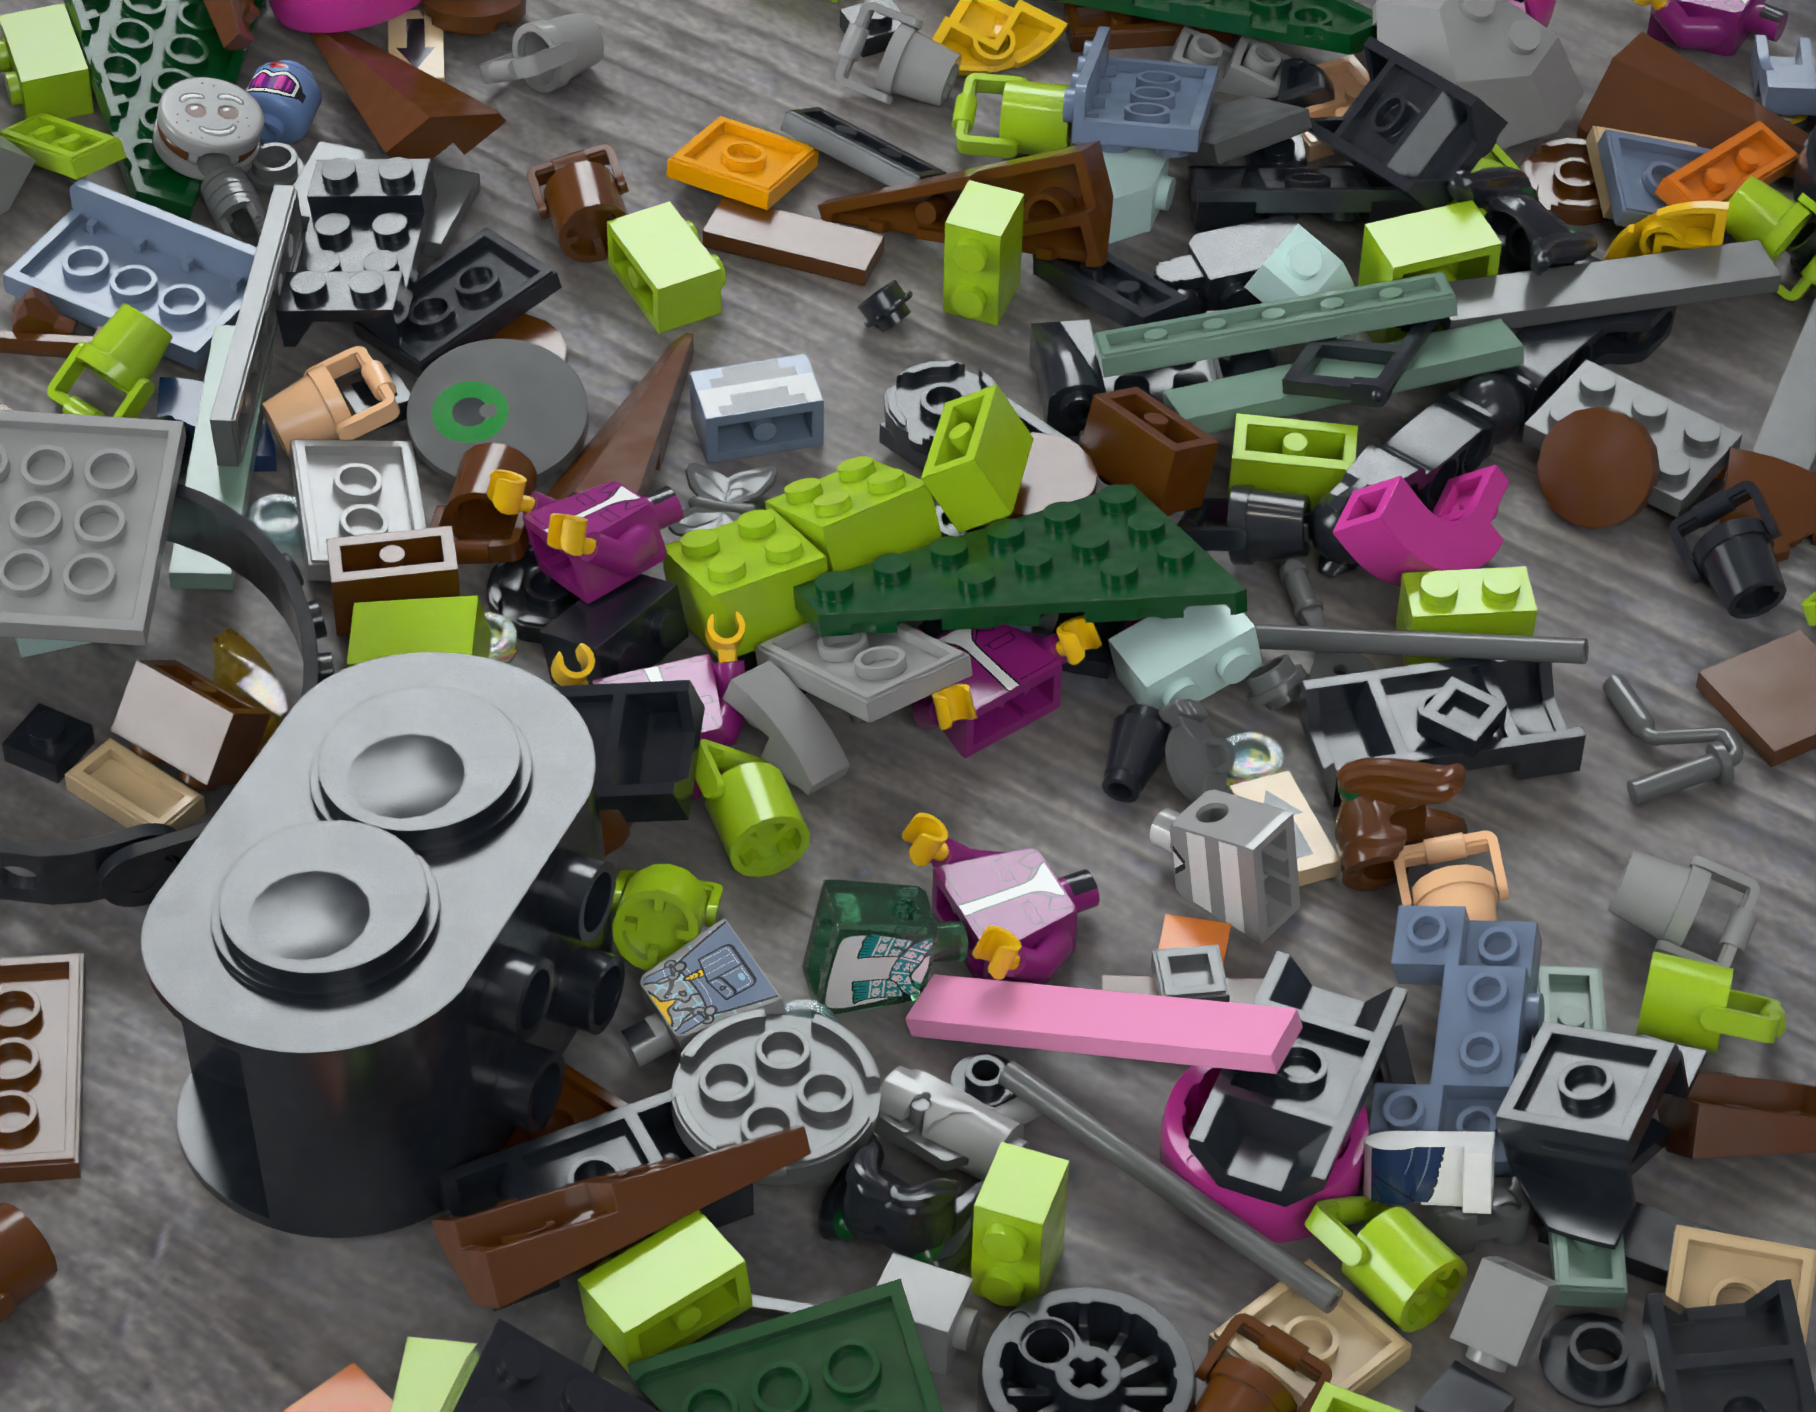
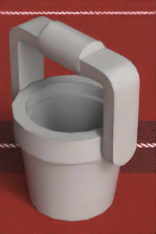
M870 1L863 4L860 8L855 24L849 23L837 53L842 57L836 69L835 77L837 82L845 88L889 105L893 101L894 97L892 96L899 95L941 107L946 102L954 86L962 56L919 33L923 21ZM874 12L901 22L892 35L882 58L876 78V90L848 79L854 62H858L870 32L867 29Z
M576 12L547 20H533L517 28L513 36L511 52L479 64L484 84L524 79L536 91L549 93L565 86L571 78L600 62L604 53L603 37L598 25L585 13Z
M1633 850L1613 893L1607 911L1658 939L1654 952L1730 967L1735 954H1744L1758 920L1753 910L1760 895V886L1753 878L1701 856H1693L1688 867ZM1710 879L1744 893L1739 907L1733 908L1719 941L1721 951L1716 962L1681 947L1703 900Z

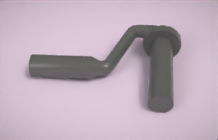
M1616 674L1605 681L1603 691L1632 734L1641 738L1646 743L1659 746L1712 742L1706 745V755L1629 780L1627 782V791L1634 805H1639L1712 779L1720 786L1731 784L1734 781L1733 767L1742 761L1744 752L1741 744L1730 730L1724 727L1655 730L1654 719L1623 675Z

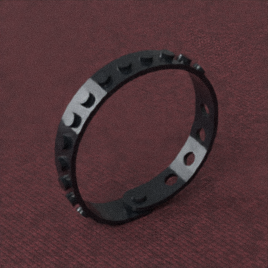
M177 483L166 541L206 554L225 564L250 581L268 598L285 619L303 659L301 697L315 685L335 674L332 652H318L317 639L327 637V630L317 600L307 602L302 589L304 580L294 560L287 553L284 552L282 554L269 537L248 518L242 516L225 503L201 491ZM211 819L179 831L169 825L147 823L69 842L40 844L0 839V899L49 905L88 903L101 899H106L111 904L122 907H138L151 904L159 890ZM4 867H21L35 873L37 876L25 877L16 875Z

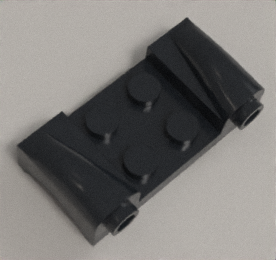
M1090 319L1031 323L1029 360L1031 367L1034 366L1039 380L1044 422L1066 437L1079 436L1080 430H1085L1093 395L1139 387L1164 404L1163 391L1280 366L1276 348L1104 378L1095 354Z

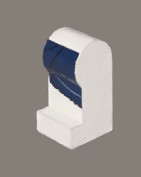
M1384 1131L1371 1134L1364 1139L1363 1194L1367 1199L1385 1204L1421 1202V1205L1463 1207L1462 1213L1491 1214L1494 1196L1495 1132Z

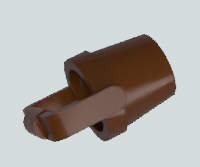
M1240 1313L1230 1320L1195 1373L1196 1378L1203 1382L1206 1381V1387L1193 1412H1310L1325 1381L1331 1382L1332 1370L1328 1364L1311 1354L1308 1346L1275 1325L1269 1327L1249 1314ZM1238 1334L1256 1344L1258 1350L1291 1371H1298L1316 1383L1298 1411L1297 1403L1291 1393L1278 1379L1266 1370L1234 1356L1222 1357Z

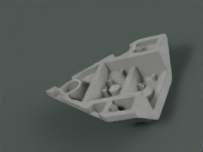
M1377 0L1372 7L1373 26L1377 27L1378 41L1479 97L1508 122L1497 137L1496 142L1504 152L1508 147L1534 140L1536 143L1554 137L1584 94L1559 37L1508 0Z

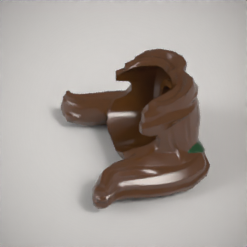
M1362 758L1343 765L1337 772L1338 792L1342 802L1335 823L1336 848L1341 862V872L1343 873L1342 884L1349 889L1361 892L1374 891L1380 887L1388 886L1397 882L1394 860L1398 858L1404 846L1424 842L1423 839L1459 832L1468 834L1467 824L1463 818L1446 811L1426 808V805L1450 802L1464 788L1466 778L1465 767L1459 763L1433 765L1397 758ZM1406 867V874H1408L1409 867Z

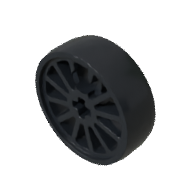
M1088 1287L1067 1288L1042 1294L1023 1303L1010 1312L994 1330L979 1367L977 1409L978 1412H1193L1196 1406L1197 1381L1192 1357L1183 1337L1175 1326L1159 1311L1137 1298L1113 1290ZM1089 1340L1107 1342L1112 1345L1106 1351L1098 1347L1089 1346ZM1128 1353H1134L1143 1359L1122 1370L1120 1368ZM1038 1355L1043 1362L1052 1363H1042L1033 1359L1032 1357ZM1057 1356H1058L1059 1358H1061L1062 1360L1056 1362V1361H1057ZM1007 1380L1019 1384L1021 1388H1006L1004 1382ZM1156 1380H1162L1166 1386L1144 1387Z

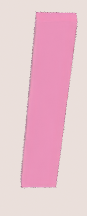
M933 974L905 1018L910 1034L913 1037L1277 1074L1303 1028L1298 1010L1295 1008Z

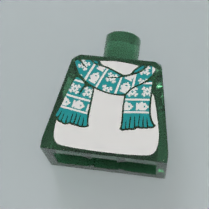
M837 879L823 880L802 965L815 1013L821 1016H830L916 1001L927 985L933 963L964 961L966 959L968 951L967 931L962 921L936 922L926 891L919 886Z

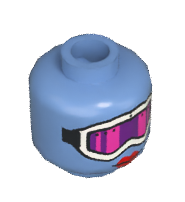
M290 60L268 62L258 67L246 90L254 97L263 111L264 128L260 140L263 143L280 142L292 144L302 140L322 102L321 90L312 73L305 66Z

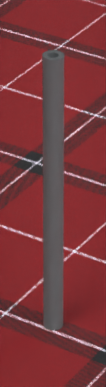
M1254 624L1259 648L1271 650L1586 664L1589 654L1587 638Z
M1011 1061L1004 1067L999 1076L998 1083L1326 1314L1333 1311L1343 1296L1341 1288L1016 1061Z

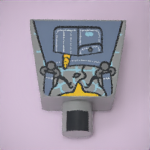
M723 919L642 976L639 985L650 1016L623 1029L619 1033L630 1057L639 1068L671 1050L680 1061L681 1053L695 1036L725 1017L764 1008L765 1015H787L782 997L728 921Z

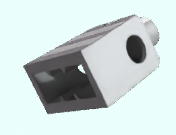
M1214 789L1205 791L1182 813L1166 808L1155 817L1150 829V841L1152 844L1172 853L1176 890L1181 897L1224 923H1231V927L1236 931L1262 944L1301 907L1294 817L1292 812Z

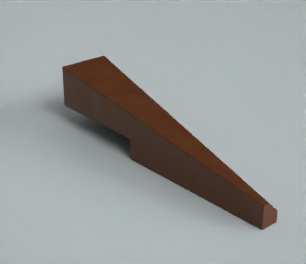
M685 333L670 345L546 493V496L560 501L610 481H618L642 497L648 495L655 470H661L694 353L693 334Z

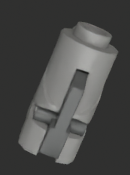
M899 1066L890 1073L880 1087V1115L874 1133L886 1138L900 1148H906L908 1152L918 1155L939 1170L948 1171L957 1168L980 1180H984L1001 1141L1030 1149V1142L1023 1139L1024 1124L1043 1116V1114L1019 1097L994 1108L985 1105L973 1096L927 1072L918 1069L910 1070Z

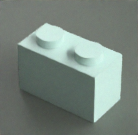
M1226 605L1188 606L1184 610V618L1162 619L1147 617L1108 639L1118 680L1138 704L1148 705L1158 710L1177 699H1192L1199 702L1229 684L1242 681L1252 671L1263 666L1254 624L1244 613L1230 615V609Z

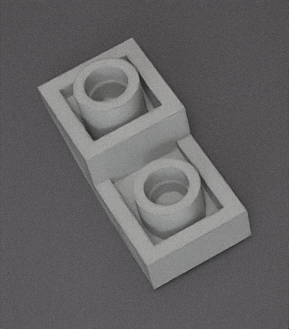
M1185 25L1176 40L1168 62L1219 66L1216 92L1243 97L1252 95L1260 98H1276L1279 94L1283 61L1292 59V57L1277 51L1267 43L1259 42L1243 35L1233 49L1219 42L1213 36L1200 33Z
M770 660L731 679L723 700L742 714L750 725L760 729L770 737L761 757L780 769L783 777L789 783L810 795L846 775L850 764L832 730L806 695Z

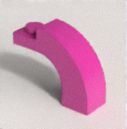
M1496 464L1448 479L1432 513L1421 502L1403 477L1398 476L1354 490L1332 533L1365 570L1378 579L1399 587L1401 586L1402 573L1478 569L1493 558L1504 541L1491 524V521L1498 513V506L1510 481Z

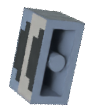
M807 353L690 372L691 419L707 464L824 445V399Z

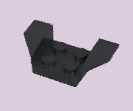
M1543 1021L1495 1119L1499 1137L1504 1145L1506 1158L1547 1231L1590 1245L1612 1250L1616 1249L1636 1207L1630 1163L1663 1094L1688 1097L1707 1057L1706 1050L1678 1045L1645 1034L1630 1036Z

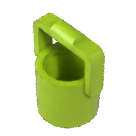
M972 73L968 75L965 79L963 93L959 94L956 98L951 124L952 128L956 131L957 150L966 155L1013 158L1017 154L1035 155L1071 147L1073 123L1063 122L1064 95L1066 88H1070V85L1029 82L1024 77L986 73ZM977 92L1003 95L999 138L969 135V132L973 130L978 105Z
M707 739L700 740L695 779L702 795L706 798L705 807L734 870L744 876L764 877L775 875L791 867L803 856L808 848L810 832L781 770L766 760Z
M653 864L639 871L621 870L616 878L615 893L610 912L616 913L612 923L613 941L621 956L640 969L649 971L699 936L704 921L707 927H711L717 922L721 909L723 886L715 882L698 880L687 869L673 864Z
M1653 951L1636 1035L1645 1034L1663 1041L1716 1053L1721 1034L1762 1043H1775V1039L1785 1032L1786 1013L1781 1007V1002L1776 999L1730 989L1734 972L1733 968Z
M1365 1196L1327 1198L1317 1201L1305 1221L1306 1228L1342 1261L1341 1271L1345 1278L1404 1332L1412 1333L1423 1329L1436 1320L1451 1305L1466 1280L1468 1268L1465 1262L1406 1208L1398 1206L1390 1208L1385 1203L1371 1201ZM1359 1222L1367 1223L1357 1236L1344 1226Z

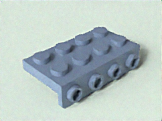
M1099 26L1094 40L1085 41L1083 56L1078 58L1077 72H1072L1070 88L1065 90L1063 122L1073 123L1071 142L1090 143L1100 140L1102 151L1109 153L1128 152L1131 150V147L1154 149L1156 155L1166 158L1185 157L1188 155V152L1197 153L1218 87L1219 66L1109 57L1110 27Z
M78 179L70 187L72 210L3 273L5 292L22 298L32 286L39 288L45 293L60 314L97 329V326H104L123 303L128 304L151 318L173 336L163 355L164 357L199 370L208 361L214 326L236 325L257 247L112 191L109 188L102 187L85 179Z

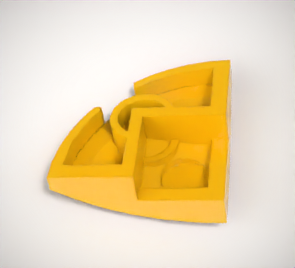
M960 0L950 17L945 16L932 39L961 54L962 60L958 72L959 76H968L972 73L988 74L1013 67L1018 69L1038 59L1061 38L1067 29L1068 23L1023 0H1018L1014 8L999 0Z
M1692 201L1660 208L1656 213L1645 217L1636 224H1630L1621 231L1607 249L1602 261L1722 245L1730 202Z

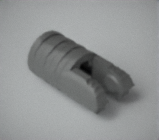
M233 165L222 166L210 172L201 183L200 194L219 232L244 242V239L252 238L257 234L260 236L267 211L247 172L241 167Z

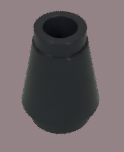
M1135 704L1127 707L1124 714L1115 718L1104 774L1105 778L1102 783V789L1109 797L1125 803L1136 801L1140 792L1166 757L1165 746L1172 727L1162 720L1158 709L1148 705Z

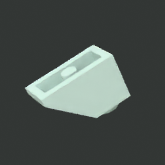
M1131 147L1130 151L1124 153L1103 151L1114 195L1109 236L1110 244L1149 232L1159 211L1169 210L1174 196L1176 179L1168 176L1169 158L1156 155L1154 149Z
M1298 223L1244 287L1262 303L1352 288L1355 285L1343 261ZM1359 333L1339 336L1336 339L1354 340Z

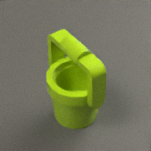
M1751 176L1728 201L1730 205L1725 231L1736 242L1759 240L1774 263L1800 233L1812 213L1816 214V202L1804 193L1797 199L1799 201L1795 202L1755 176ZM1816 255L1800 273L1803 277L1791 291L1779 284L1777 291L1779 295L1788 301L1795 302L1800 300L1813 284L1816 286Z
M123 303L89 343L83 341L74 347L47 388L48 396L63 408V414L105 416L101 410L81 398L67 395L83 370L88 368L101 379L127 395L113 417L137 418L154 392L155 385L150 379L173 336L145 314Z

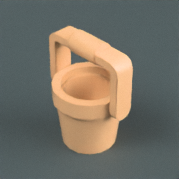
M362 346L351 347L308 368L303 378L262 403L263 411L272 431L288 458L291 440H354L393 421L400 413L394 396L397 390L396 385L383 364L378 360H373L368 351ZM361 367V376L374 397L382 402L351 416L334 380Z
M1478 831L1468 834L1459 832L1423 839L1424 842L1404 846L1403 851L1394 860L1402 905L1466 906L1469 920L1498 921L1497 905L1499 898L1500 900L1510 899L1498 839L1491 831ZM1490 852L1495 877L1491 871L1481 866L1468 864L1451 865L1433 870L1421 877L1412 887L1410 894L1406 867L1427 863L1428 865L1467 858L1468 855Z

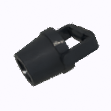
M1742 481L1727 490L1722 489L1692 506V510L1671 522L1669 534L1689 576L1695 584L1706 578L1731 616L1737 619L1757 617L1769 612L1784 599L1787 590L1773 551L1775 545L1773 539L1775 540L1783 534L1763 493L1754 482ZM1751 499L1753 500L1762 520L1755 517H1741L1728 520L1705 533L1695 544L1693 552L1691 551L1685 539L1686 535L1700 527L1708 526L1735 511L1736 507Z
M1234 485L1229 499L1204 498L1202 507L1185 510L1177 525L1205 551H1229L1230 560L1233 565H1252L1255 561L1309 555L1312 540L1309 531V517L1312 513L1310 497L1307 494L1258 489L1254 485ZM1206 522H1227V527L1204 526Z

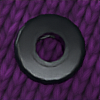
M1596 1313L1572 1315L1554 1324L1542 1339L1539 1360L1546 1380L1559 1395L1577 1405L1597 1409L1620 1407L1639 1397L1652 1379V1369L1646 1340L1634 1327L1615 1317ZM1588 1349L1602 1350L1611 1355L1615 1362L1607 1365L1592 1364L1583 1359L1579 1353Z

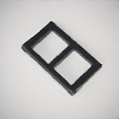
M1440 319L1392 327L1401 328V331H1408L1400 345L1336 339L1337 337L1308 342L1282 379L1283 394L1349 400L1351 405L1382 407L1391 397L1395 385L1428 335L1435 330ZM1323 358L1387 364L1377 379L1356 376L1351 379L1312 374Z

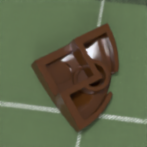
M1730 448L1724 489L1727 490L1742 481H1752L1763 493L1783 534L1781 537L1773 539L1775 544L1773 551L1777 562L1787 560L1790 548L1796 547L1802 542V539L1813 534L1811 545L1816 546V473L1772 456ZM1751 499L1736 507L1735 511L1720 518L1719 524L1741 517H1755L1760 520L1762 518Z

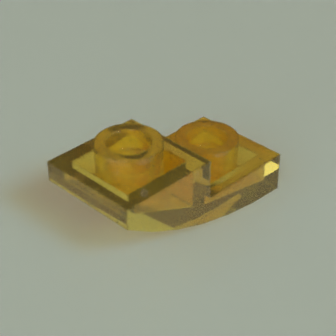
M229 627L211 639L215 664L213 677L219 685L271 713L260 745L265 746L289 713L285 694L278 678L262 655L232 627Z

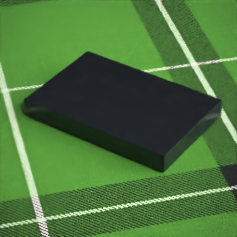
M485 228L418 273L401 346H388L361 322H352L358 337L419 378L423 371L440 356L459 346L487 340L561 289L562 286L558 273L491 229Z

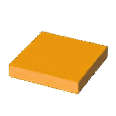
M720 116L668 159L666 177L768 210L818 166L819 150L806 143Z

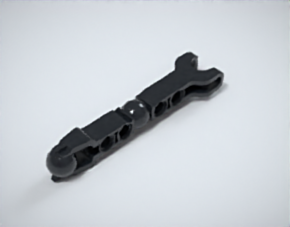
M1590 255L1585 260L1567 264H1560L1558 267L1598 262L1602 260ZM1677 306L1523 327L1515 336L1524 345V364L1465 378L1458 384L1454 392L1447 393L1442 401H1435L1387 441L1382 444L1376 442L1369 443L1346 471L1341 482L1331 492L1319 499L1309 517V531L1313 546L1320 552L1319 572L1329 578H1333L1360 566L1332 533L1354 490L1402 476L1421 502L1430 510L1437 504L1448 479L1475 471L1483 460L1491 455L1493 446L1504 443L1514 437L1519 426L1524 427V424L1586 359L1599 366L1605 364H1633L1647 359L1670 335Z

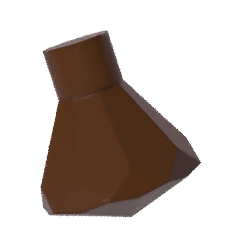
M34 286L14 305L12 311V332L74 335L78 324L77 320L60 314L45 293Z

